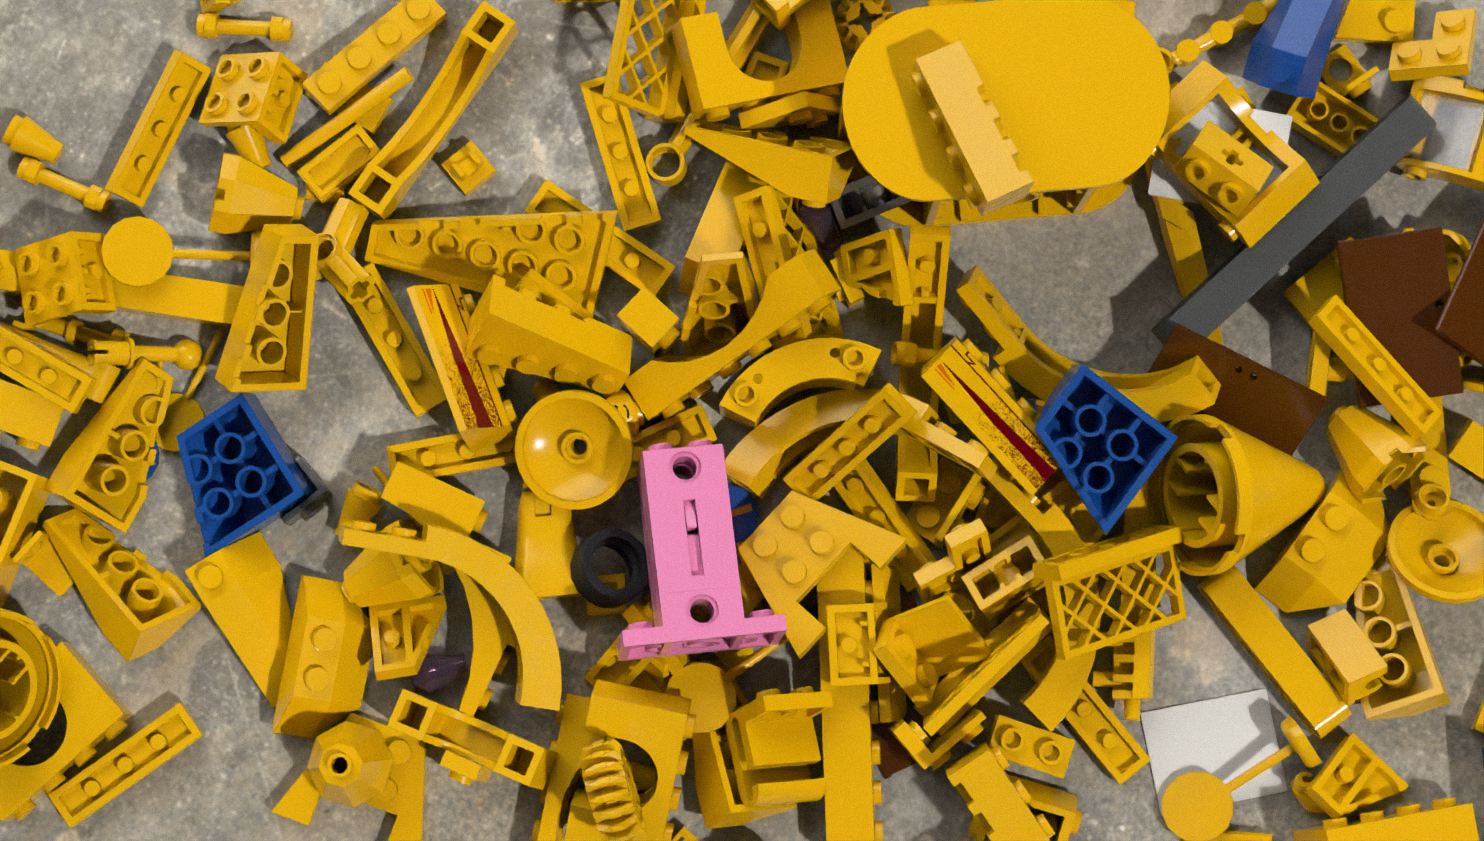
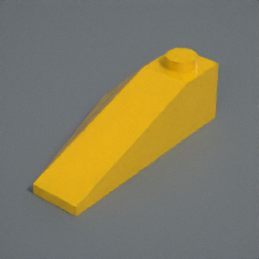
M743 251L701 256L681 328V340L686 356L708 355L723 348L742 332L755 314L760 298Z
M1385 548L1354 591L1356 623L1388 665V672L1378 678L1383 686L1374 693L1360 698L1368 721L1415 716L1452 703L1410 589L1394 571Z

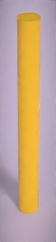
M404 66L280 155L283 164L288 169L396 93L414 80L411 72Z

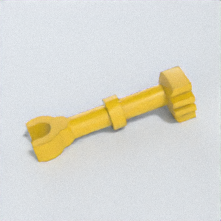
M56 319L36 326H27L25 322L22 323L16 320L12 323L13 326L25 332L40 329L63 336L66 342L72 344L82 342L89 345L91 339L124 341L126 337H130V333L115 329L110 335L87 328L83 322L72 319L70 322Z

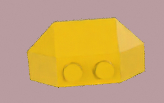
M1340 468L1325 489L1320 503L1309 511L1254 587V590L1284 613L1345 604L1386 548L1389 529L1382 500L1361 504L1351 493Z
M301 575L271 730L273 733L312 739L362 705L372 652L370 620L356 603H350L346 599L342 591V583L339 581Z

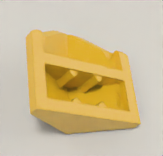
M618 637L584 677L593 687L598 679L665 693L670 679V672L668 671V662L662 657L618 661L616 648L619 640Z

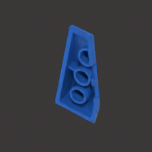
M1279 0L1252 41L1242 78L1289 95L1314 99L1344 0Z

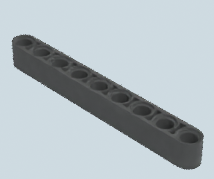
M1412 94L1404 97L1317 176L1320 183L1253 247L1249 248L1243 244L1153 327L1151 332L1164 345L1176 323L1207 338L1436 127V121Z

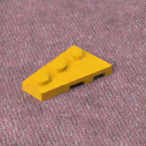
M1348 0L1346 10L1332 40L1383 45L1413 41L1415 0Z

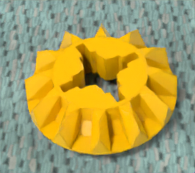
M842 0L834 16L840 41L849 49L857 51L868 36L867 31L864 30L862 25L853 24L854 21L859 19L860 7H863L868 17H880L871 23V33L884 21L896 15L888 0Z

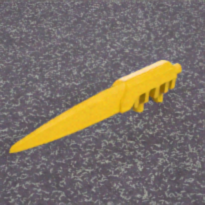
M1180 137L1170 138L1168 143L1171 146L1181 144ZM1151 157L1144 163L1149 183L1154 161ZM1152 195L1168 256L1182 298L1184 299L1209 276L1194 213L1187 208L1195 205V203ZM1218 327L1207 338L1223 345L1220 327Z
M1149 478L1125 509L1124 534L1154 525ZM1155 558V560H1154V562H1153V564H1152V566H1151V568H1150V570H1151L1153 573H1155V574H1156V558ZM1130 564L1126 565L1122 573V582L1128 587L1137 572ZM1145 578L1138 595L1148 602L1155 584ZM1121 592V603H1122V601H1123V599H1124V597H1125V594L1122 593V592ZM1134 602L1126 619L1133 625L1137 624L1144 609ZM1155 630L1106 646L1114 648L1113 671H1093L1094 687H1113L1112 700L1124 701V720L1140 721L1141 701L1153 699ZM1100 631V633H1101L1102 635H1106L1107 632H1108V631Z

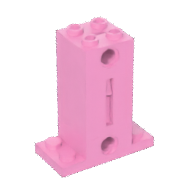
M703 439L689 442L688 447L672 448L670 443H659L649 446L648 451H642L636 473L654 627L652 622H636L629 624L628 630H622L616 645L618 661L777 645L787 631L785 614L774 615L773 610L765 609L750 612V618H744L723 444L712 445L711 440ZM675 474H682L687 477V480L680 479ZM697 613L702 615L706 622L699 623L695 621L691 614Z

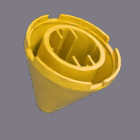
M1207 414L1180 416L1166 426L1178 438L1149 476L1154 525L1181 526L1184 542L1175 544L1176 555L1181 561L1178 562V568L1192 576L1217 575L1227 571L1318 505L1326 488L1325 481L1316 468Z
M0 608V768L18 760L31 750L26 745L35 737L40 728L48 729L57 711L62 691L61 661L51 637L44 635L32 619Z

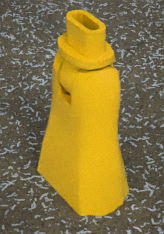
M522 483V490L524 491H522L518 504L515 570L534 591L539 601L549 600V597H554L555 599L583 597L577 591L571 579L570 563L574 551L578 548L572 510L559 508L545 502L534 494L526 483Z

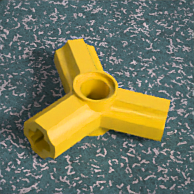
M339 198L331 211L322 233L317 234L319 235L316 281L322 278L328 280L350 305L356 302L363 303L373 294L372 289L376 281L356 261L351 252L369 212L363 205L357 204L351 199Z

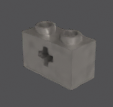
M868 174L847 183L841 197L830 203L841 229H845L912 200L891 193Z

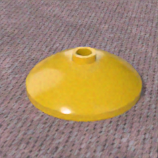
M564 390L548 395L529 409L517 430L515 459L524 482L540 499L559 508L580 510L605 502L623 486L633 463V439L624 417L609 401L588 391ZM576 439L585 442L586 451L584 453L578 452L575 449L574 443Z
M1450 500L1451 510L1447 516H1442L1439 521H1428L1415 513L1412 504L1407 506L1393 520L1386 541L1389 561L1400 579L1417 593L1443 603L1461 604L1483 598L1484 515L1471 506Z

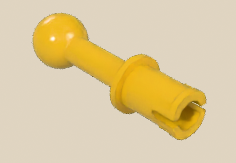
M126 337L124 341L91 339L88 345V351H101V354L88 355L90 365H123L125 369H131L134 361L144 358L149 362H174L182 370H193L203 360L201 346L191 339L181 340L174 347L137 346L131 337Z

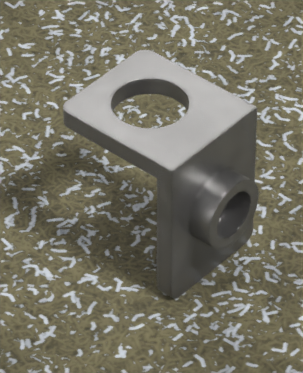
M300 455L295 458L296 462L316 485L318 490L281 519L288 526H292L301 518L304 521H308L324 508L321 502L332 494L307 460Z

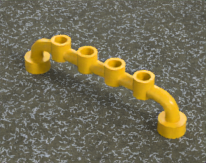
M1264 0L1261 3L1251 2L1241 14L1228 21L1220 20L1215 22L1209 31L1194 40H1182L1171 53L1167 49L1159 47L1167 67L1168 76L1178 66H1191L1199 54L1212 47L1216 49L1225 47L1233 35L1242 30L1258 29L1266 17L1270 15L1279 0Z

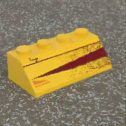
M458 283L414 285L406 288L458 431L470 451L474 452L516 436L512 423L517 422L518 417L511 400L503 401L499 387L505 386L498 365H488L479 360L465 357L469 321L476 308L471 293L463 295Z
M956 335L921 367V377L1032 496L1059 467L1033 429L1036 424L1034 418L1039 414L1024 397L1017 401L1007 389L1012 384L996 367L991 372L980 361L984 354L971 339L967 338L962 342Z

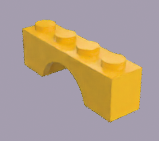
M402 689L387 725L416 739L454 752L526 786L540 790L544 789L558 755L556 751L406 689Z

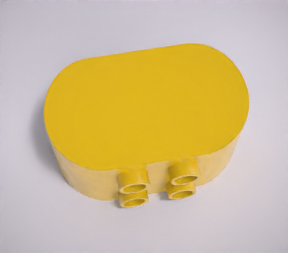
M928 0V6L905 10L880 24L865 38L851 60L844 82L838 123V141L850 143L857 157L848 180L851 182L869 174L878 184L891 193L912 200L879 214V216L892 223L910 227V224L949 226L1066 216L1099 210L1116 200L1128 188L1140 167L1151 156L1161 139L1167 122L1170 103L1168 71L1157 43L1144 25L1128 11L1107 0H996L977 2V0ZM959 40H962L984 83L985 92L981 94L983 101L990 99L1000 114L1003 128L999 131L1001 137L1007 136L1012 138L1019 152V155H1017L1020 167H1018L1019 172L1028 169L1034 181L1026 197L983 216L980 215L977 207L973 209L969 207L962 191V186L966 185L960 169L955 172L952 170L944 150L949 147L943 132L936 134L927 113L932 110L926 95L919 97L910 76L915 73L913 68L916 59Z

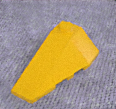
M701 120L685 126L684 134L787 196L802 199L803 205L813 208H824L826 204L841 197L857 159L850 143L823 137L810 136V140L788 141L787 132L780 131L759 132L757 136H752V129H741V126Z
M140 358L63 454L44 490L74 508L126 533L146 499L149 487L145 485L150 462L154 463L157 453V450L154 449L159 426L164 423L174 377L148 360Z
M74 508L44 520L43 527L46 533L49 535L51 542L100 629L127 662L158 649L201 609L202 604L176 575L168 570L162 573L145 562L147 558L145 554L137 549L132 553L115 541L114 533L80 510Z
M259 531L214 552L185 570V573L229 643L271 706L275 708L291 631L292 612L286 595L281 564L263 534Z
M721 660L691 661L687 664L706 662L720 667L725 673L729 671ZM736 679L732 680L736 689V706L734 711L743 707L748 702ZM726 723L723 727L710 733H693L696 792L706 829L740 826L797 807L796 803L746 807L739 795Z

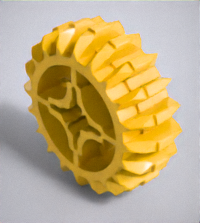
M603 739L593 742L590 746L583 747L580 755L582 777L601 840L644 841L646 829L643 811L633 773L622 745L615 739L607 741Z

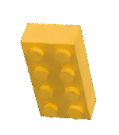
M1320 81L1314 99L1296 97L1285 114L1292 116V129L1336 157H1339L1379 120Z

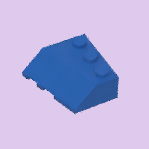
M1075 364L1069 368L1049 395L1033 428L1105 535H1107L1178 438L1084 364Z
M241 393L176 436L187 483L191 485L196 506L194 509L197 523H200L205 543L203 544L205 557L259 532L296 508L315 492L255 394Z

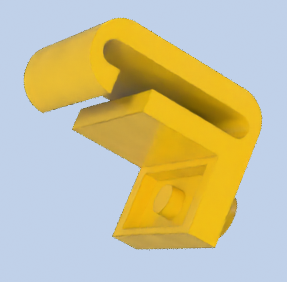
M807 686L791 690L790 694H780L779 689H768L756 693L757 699L729 715L726 731L739 795L746 807L812 802L822 799L826 790L825 778L811 779L808 764H815L821 761L813 717L833 707L830 691L814 692L813 687Z

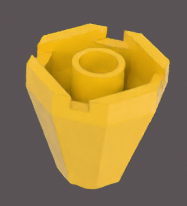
M223 152L208 231L222 234L262 230L264 224H291L292 219L300 220L304 197L297 196L298 187L238 154Z
M1343 405L1337 408L1328 418L1327 437L1351 493L1361 504L1382 500L1386 497L1382 492L1384 488L1390 485L1394 490L1404 485L1424 462L1425 456L1421 452L1426 451L1427 445L1420 438L1414 440L1404 428L1366 408L1360 409L1359 405H1350L1349 407Z
M411 518L404 521L403 519L397 520L382 530V532L392 533L393 526L417 530L416 537L422 538L423 532ZM365 548L343 572L344 582L341 584L346 599L350 603H356L360 608L431 597L444 590L443 568L439 561L434 560L431 563L430 559Z
M344 721L316 737L307 765V771L323 799L355 808L386 791L395 758L390 749H388L380 730L351 721ZM341 758H344L348 764L345 772H343V767L340 766Z

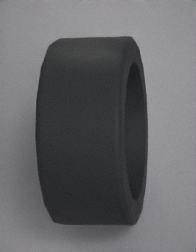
M605 528L593 533L574 551L570 563L571 579L577 591L588 602L601 608H617L628 603L641 593L649 580L646 550L643 544L633 534L620 528ZM600 547L610 548L624 559L629 570V582L624 588L619 590L610 588L597 578L592 568L591 559L592 553Z

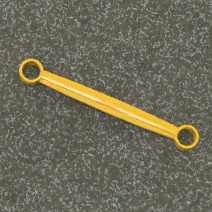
M752 2L726 41L730 58L740 70L744 67L770 24V21ZM690 103L686 109L684 123H678L668 143H660L654 146L647 154V171L651 178L661 186H674L680 183L687 173V162L684 156L695 140L684 134L685 126L700 120L707 121V117L693 119ZM663 153L676 154L680 160L677 172L669 177H660L653 170L654 161Z

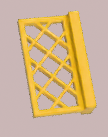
M621 0L602 98L644 114L646 120L654 123H684L688 95L671 29L680 18L704 14L707 0H660L655 5L653 0H641L645 12L638 18L634 11L635 0ZM665 8L666 11L662 26L658 13ZM646 22H649L654 35L648 42H646L641 26ZM632 34L637 51L630 56L626 45L628 37ZM658 46L656 63H654L650 51ZM641 59L647 75L639 81L633 65ZM625 73L630 89L621 94L617 91L620 76ZM651 84L649 99L647 102L643 89H645L648 85Z
M771 185L759 187L733 198L760 300L764 293L768 275L797 254L805 252L801 247L802 241L806 245L807 251L815 248L825 263L811 208L803 205L802 199L789 197L781 191L775 190ZM793 201L795 203L798 217L791 209ZM786 223L794 230L793 236L785 228ZM834 295L829 297L832 304L815 316H811L808 312L799 320L802 326L783 338L780 334L771 339L773 350L807 339H845ZM822 317L826 320L828 330L821 323Z
M1151 525L1032 563L1035 579L1044 580L1058 660H1068L1187 619L1175 544L1184 542L1181 526ZM1162 553L1164 568L1158 577L1150 568L1156 556ZM1127 564H1130L1137 570L1129 587L1119 580ZM1097 574L1107 580L1099 597L1089 590ZM1145 578L1155 584L1148 602L1138 595ZM1069 584L1076 590L1068 607L1062 604L1060 586ZM1115 588L1125 594L1118 611H1115L1108 605ZM1164 592L1169 595L1172 611L1165 615L1156 609ZM1084 598H1087L1095 605L1087 622L1077 615ZM1134 602L1144 609L1135 625L1126 619ZM1103 613H1106L1113 619L1106 635H1102L1096 630ZM1072 623H1075L1083 631L1076 645L1070 647L1067 633Z
M1030 596L1026 597L983 638L991 648L989 658L946 674L937 683L930 704L919 708L914 705V708L923 716V728L931 737L936 732L942 736L1052 630L1051 618Z

